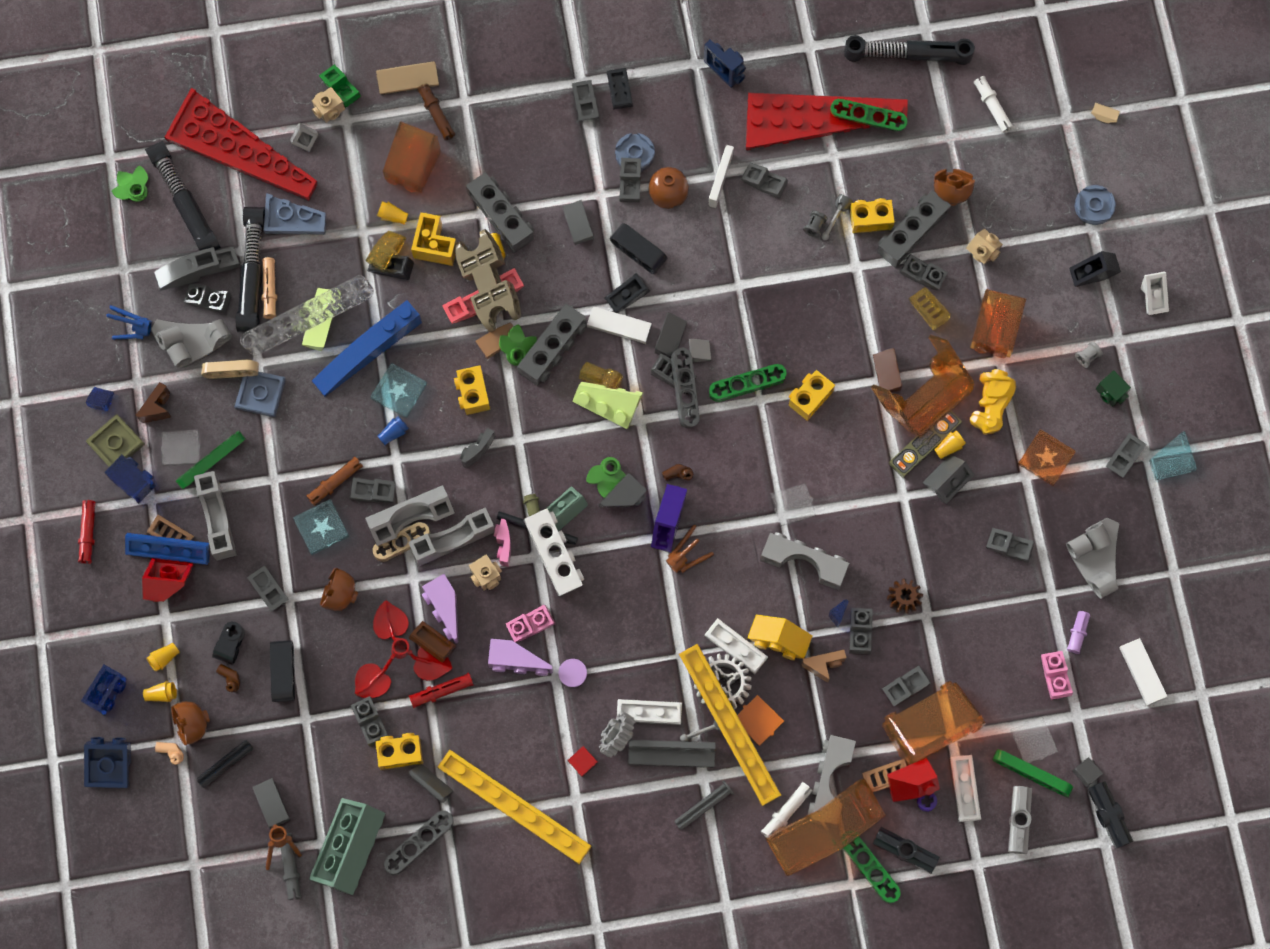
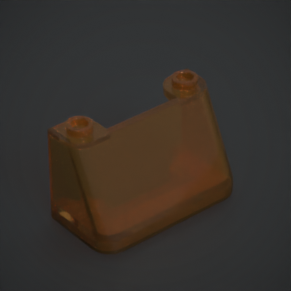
M948 681L940 686V691L899 714L895 711L885 717L886 721L882 726L907 766L928 758L955 741L968 736L970 732L973 734L981 730L986 724L981 714L957 682L952 684L951 681Z

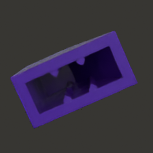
M667 484L655 520L651 542L652 548L671 552L685 504L687 489Z

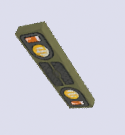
M947 407L889 462V465L904 478L950 432H953L962 421Z

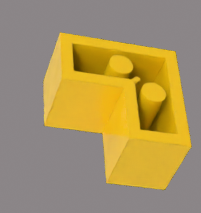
M420 212L411 248L414 259L453 266L456 256V239L440 236L442 229L440 216Z
M756 615L748 639L755 642L754 646L766 650L769 647L774 651L782 652L783 657L795 660V658H805L813 635L785 618Z

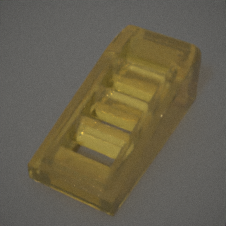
M926 287L909 298L910 302L933 331L950 320L951 314ZM923 295L927 297L921 302L917 301V299ZM928 301H930L931 304L924 308L922 306ZM935 307L936 310L929 314L928 310ZM939 313L940 316L934 319L933 316Z

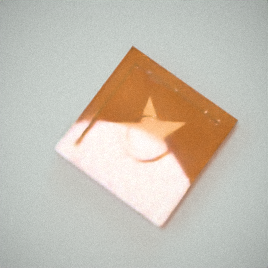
M1040 429L1018 465L1054 486L1076 451Z

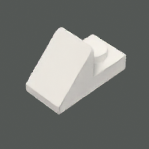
M1166 272L1145 275L1141 284V290L1145 293L1147 314L1153 315L1169 312Z

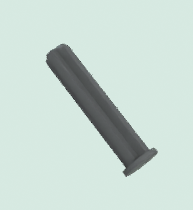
M724 780L722 781L723 785L675 820V824L680 830H683L729 794L734 795Z

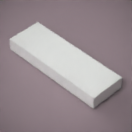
M727 145L725 147L709 196L710 207H717L733 157V146Z
M594 306L587 323L589 328L646 344L652 323Z
M718 618L705 633L706 638L732 658L737 657L739 663L744 662V667L748 668L753 674H756L768 659V656Z
M1139 638L1120 646L1122 655L1146 706L1165 699L1167 694L1141 639Z
M618 699L617 715H621L622 712L634 717L635 723L681 725L682 703Z
M972 755L950 757L959 822L981 820Z

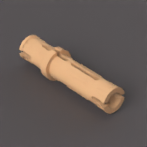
M267 257L262 259L263 294L261 295V300L263 301L264 309L263 317L274 319L276 318V301L278 300V296L275 294L274 258Z

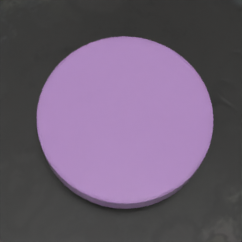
M568 659L561 664L559 678L565 686L578 687L586 680L587 669L580 660Z

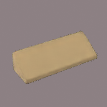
M435 62L376 71L380 95L418 89L421 85L424 86V84H429L430 87L439 85Z

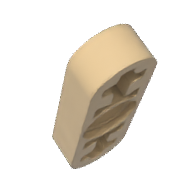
M253 360L203 363L201 375L209 379L258 375L259 363Z
M418 522L401 530L397 538L391 540L396 551L393 552L390 548L386 550L385 556L377 553L380 552V547L384 549L389 548V542L391 541L379 546L375 544L373 547L375 558L378 561L385 562L410 550L408 542L411 539L407 533L411 532L413 536L417 534V529L421 528L422 531L426 530L424 535L430 534L429 527L425 523ZM416 535V536L413 537V539H416V538H418V537H420V536H419V535ZM399 537H405L408 542L406 546L398 547L396 540Z

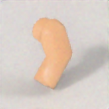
M156 742V753H167L171 759L170 762L175 765L183 761V752L176 743Z

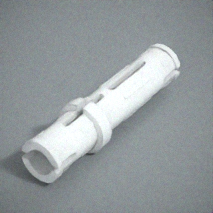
M985 76L980 77V81L976 79L974 85H976L982 96L981 100L987 104L1001 132L1006 133L1007 128L1010 131L1014 126L996 98L995 90L991 89Z
M802 782L777 813L774 812L771 821L761 830V833L767 839L772 841L782 827H786L789 818L813 792L812 789H809L808 785Z

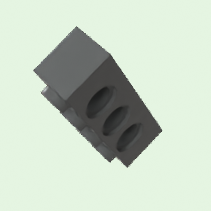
M484 172L466 185L467 194L510 249L516 253L534 240V229L528 221L524 222L521 218L522 213L520 210L509 203L511 200L506 192H501L498 189L499 185L493 176L489 177ZM488 194L495 195L491 199L485 198V196ZM499 209L506 210L504 214L497 213ZM511 224L518 225L516 229L508 228Z
M934 190L928 195L925 193L919 199V205L915 209L913 207L910 208L905 214L906 218L902 222L898 221L892 227L891 231L893 232L889 236L884 235L878 242L879 248L877 253L894 268L949 213L951 205L942 200ZM927 211L930 213V216H923L921 212ZM914 225L917 227V230H910L908 226ZM901 239L904 243L897 244L894 240Z
M565 304L517 366L518 373L536 386H539L541 382L545 383L551 374L550 370L553 366L557 367L562 361L563 353L573 347L576 336L578 334L581 335L587 327L586 316ZM564 327L571 329L568 333H562L560 330ZM551 343L559 345L556 349H550L548 346ZM539 359H545L547 361L544 365H538L536 363Z

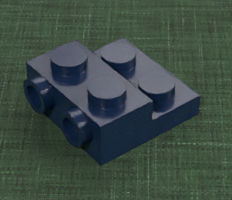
M711 39L704 44V62L726 84L732 88L735 84L738 85L745 79L746 76L743 72L746 70V66L739 52H734L731 48L724 52L723 48Z
M93 737L91 741L84 744V787L128 788L131 742H125V738L122 737L113 738L112 741H104L103 737Z

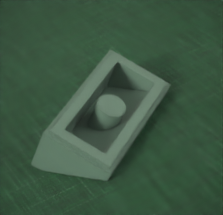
M571 486L547 508L549 513L554 512L558 521L555 526L560 531L585 509L588 503Z

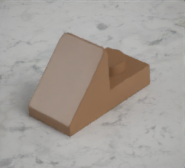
M845 650L804 658L802 660V667L828 683L830 678L827 666H830V668L842 666V662L846 660Z

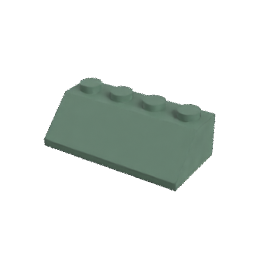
M342 798L309 880L353 895L386 813L367 804Z

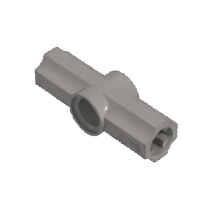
M1013 786L1011 816L1009 818L1008 852L1014 854L1028 853L1029 827L1032 820L1030 815L1032 788ZM1022 815L1025 818V825H1018L1015 821V816Z

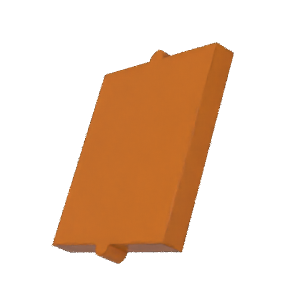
M758 695L748 705H744L743 710L737 715L748 736L758 746L769 736H773L774 731L784 722Z

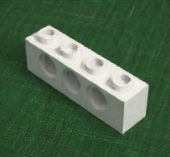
M547 508L525 518L524 522L558 596L583 585L581 581L584 580L580 569L576 570L572 563L575 561L574 555L571 550H566L564 543L567 541L562 530L558 532L555 526L558 521L554 512L549 513ZM543 527H549L552 530L550 538L541 536L540 530ZM552 546L560 548L561 555L559 557H552L550 555L549 549ZM561 565H566L570 569L568 576L563 577L559 575L558 568Z

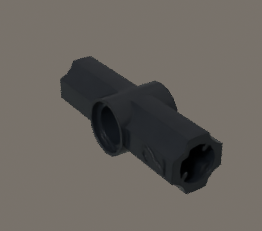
M1106 781L1088 788L1097 809L1098 820L1102 827L1106 828L1115 849L1133 842L1132 836L1124 822V813L1120 805L1114 801Z
M880 827L872 843L897 856L901 861H906L929 874H932L940 858L916 845L912 840L904 839L883 827ZM908 845L912 851L911 855H903L900 850L901 846Z

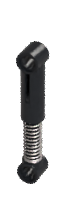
M853 35L846 40L844 56L852 62L859 61L864 56L870 55L871 57L873 55L875 57L877 55L878 57L880 55L882 57L884 55L885 57L887 55V57L891 56V58L892 56H898V58L899 56L902 58L904 56L905 60L956 62L959 65H967L972 60L975 46L971 40L965 38L957 42L906 40V43L904 42L903 44L902 42L900 44L898 42L896 44L895 42L893 44L889 42L888 44V42H866L862 37ZM851 47H857L858 50H852ZM960 50H965V51H967L968 53H967V54H963V53L960 52Z
M163 140L146 148L145 151L153 166L159 169L163 180L173 195L172 201L189 229L199 251L214 247L215 251L221 249L191 191L186 190L187 188L183 185L182 179L178 176L179 174L171 162L172 157Z
M265 207L243 208V225L246 227L244 264L241 265L239 308L236 314L237 332H259L261 266L258 264L260 263L258 260H260L259 250L261 245L259 243H261L260 233L264 227Z

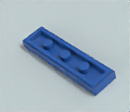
M127 533L125 535V555L208 565L209 543Z

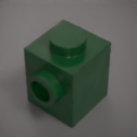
M1114 370L1096 387L1101 399L1112 407L1117 403L1121 405L1129 398L1128 392L1131 389Z

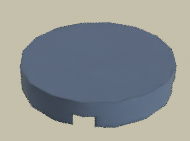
M627 134L616 144V161L621 167V158H641V171H644L654 161V144L643 134Z
M1091 185L1080 191L1075 199L1074 207L1076 214L1082 221L1087 224L1099 225L1110 220L1115 212L1116 202L1113 194L1107 191L1105 187Z

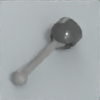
M842 194L838 195L835 202L837 211L826 232L821 235L823 240L829 239V233L839 214L851 207L853 201L849 197Z
M714 720V725L688 735L682 734L680 740L687 742L690 738L710 730L717 729L720 732L721 730Z

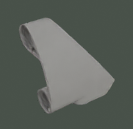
M156 319L151 329L157 343L162 350L166 349L176 368H182L202 359L221 347L232 337L222 319L205 324L174 323Z
M1105 518L1085 530L1086 533L1066 543L1067 549L1080 573L1100 599L1118 590L1115 559L1119 523L1109 518Z

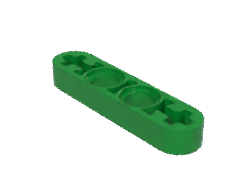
M845 99L834 100L830 107L831 114L834 117L892 131H902L907 125V117L897 111ZM841 103L843 108L848 109L849 105H852L850 116H846L848 111H841L838 114L834 106H838ZM857 107L862 108L865 112L864 117L856 118L853 114L854 109ZM881 112L884 115V121L881 123L875 122L873 114ZM888 114L892 115L890 119L896 120L897 117H901V121L904 122L899 127H896V123L891 121L889 126L885 125Z
M774 364L716 381L710 385L709 396L713 401L721 402L779 385L786 379V369L780 364ZM774 370H777L778 373L782 372L780 378L771 376L774 374ZM766 372L768 373V376H771L769 377L770 382H767V376L765 374ZM753 376H761L763 383L760 385L754 384L752 382ZM735 381H740L743 383L744 388L737 391L733 389L732 384ZM726 384H729V394L727 393L728 390H724L726 389ZM718 387L719 390H724L721 396H718L717 393L713 394L715 388Z
M237 431L176 480V483L181 489H184L195 480L194 476L206 472L246 438L240 431Z
M997 749L992 758L995 763L1064 797H1069L1073 790V786L1068 782L1003 750Z
M844 832L839 840L842 849L885 903H895L901 895L898 885L856 832ZM845 836L849 838L853 836L855 838L853 844L856 848L859 844L862 846L854 855L850 852L854 848L850 844L846 846L844 843L846 841ZM865 852L868 854L869 862L867 864H860L858 862L857 855L859 853ZM873 870H880L882 872L883 878L881 881L875 882L871 879L870 874ZM886 879L890 882L886 884L888 889H895L896 891L894 899L885 896L887 891L884 887L881 890L877 887L882 885Z

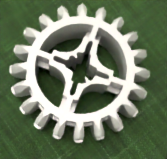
M717 654V661H714L713 657L710 656L709 665L718 681L719 677L720 679L727 680L726 688L722 687L733 709H736L737 704L735 701L742 705L744 700L741 696L748 698L749 693L745 690H751V685L746 683L751 681V676H744L749 673V669L741 670L744 662L736 665L737 657L729 661V654L725 655V660H721V655ZM719 667L730 668L735 673L725 674ZM740 679V689L735 695H732L730 685L735 680ZM698 691L696 695L697 697H701V694Z

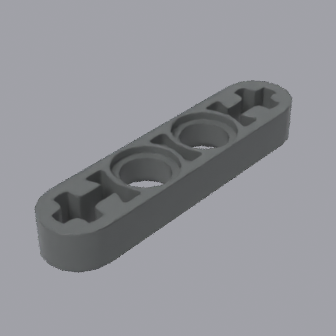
M678 348L673 352L671 362L679 422L685 428H692L698 424L700 419L692 355L688 349ZM680 353L682 356L686 357V359L683 360V367L687 366V368L678 369V367L682 366L681 359L677 358V356L680 355ZM684 372L689 376L688 383L680 381V373ZM683 393L691 395V403L683 402ZM692 406L693 409L689 410V416L693 417L694 420L689 423V420H685V417L688 415V409L683 410V408Z
M448 811L436 813L385 859L384 867L386 871L391 875L402 873L452 828L454 823L452 815ZM440 816L444 818L448 816L447 822L449 824L447 826L444 824L439 826L438 829L441 832L437 834L436 830L430 825L434 822L435 826L440 823ZM424 830H431L433 832L432 840L423 841L421 838L422 832ZM409 844H414L417 847V852L413 856L405 854V848ZM401 852L403 857L406 858L408 861L404 863V861L401 860L398 863L399 869L396 870L393 868L390 870V861H397L398 859H400L401 857L397 854Z

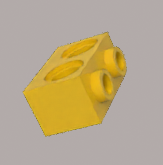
M880 198L871 202L858 200L851 203L852 233L891 230L894 226L892 200ZM883 211V212H885L887 215H886V216H879V215L877 214V212ZM864 213L867 217L860 218L857 214Z
M481 366L457 370V378H454L456 390H461L462 397H458L460 409H465L466 415L490 410ZM467 378L474 379L472 384L464 383ZM471 397H477L479 399L478 402L474 404L469 403L468 400Z
M817 370L813 374H807L802 381L803 385L800 389L795 388L789 395V407L807 421L835 389V384ZM818 383L822 386V389L815 390L812 388V385ZM805 398L809 401V404L802 405L798 400Z
M415 733L402 734V738L395 739L393 736H385L380 738L381 741H376L378 767L380 770L423 764L421 740L419 735L415 736ZM408 744H413L416 747L412 754L404 752ZM387 747L394 748V753L390 757L383 756V751Z

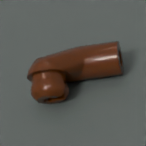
M676 464L662 472L666 481L674 477L691 480L694 475L691 468L682 464Z
M220 664L216 673L226 678V690L228 692L238 691L240 688L238 672Z

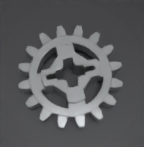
M622 712L621 715H617L616 719L613 718L609 721L601 734L602 739L599 746L601 753L611 758L617 754L618 750L622 751L625 748L627 742L633 736L634 717Z

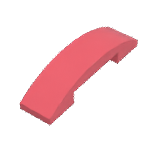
M515 268L500 275L501 282L504 280L511 282L516 292L524 287ZM478 290L462 299L459 296L442 305L452 324L477 315L470 297L478 294Z

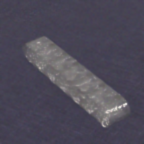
M356 276L245 332L241 336L240 343L249 354L259 355L370 299L374 289L365 277Z

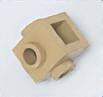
M332 87L318 93L312 100L314 106L312 111L318 119L322 118L325 123L335 120L345 110L343 101Z
M984 229L975 235L966 249L973 254L977 261L985 264L990 260L993 262L1000 255L999 249L1003 244L996 235Z
M487 554L469 565L470 571L473 574L470 578L476 587L481 586L484 591L487 588L491 590L499 585L501 580L499 573L502 570L496 561L491 562Z

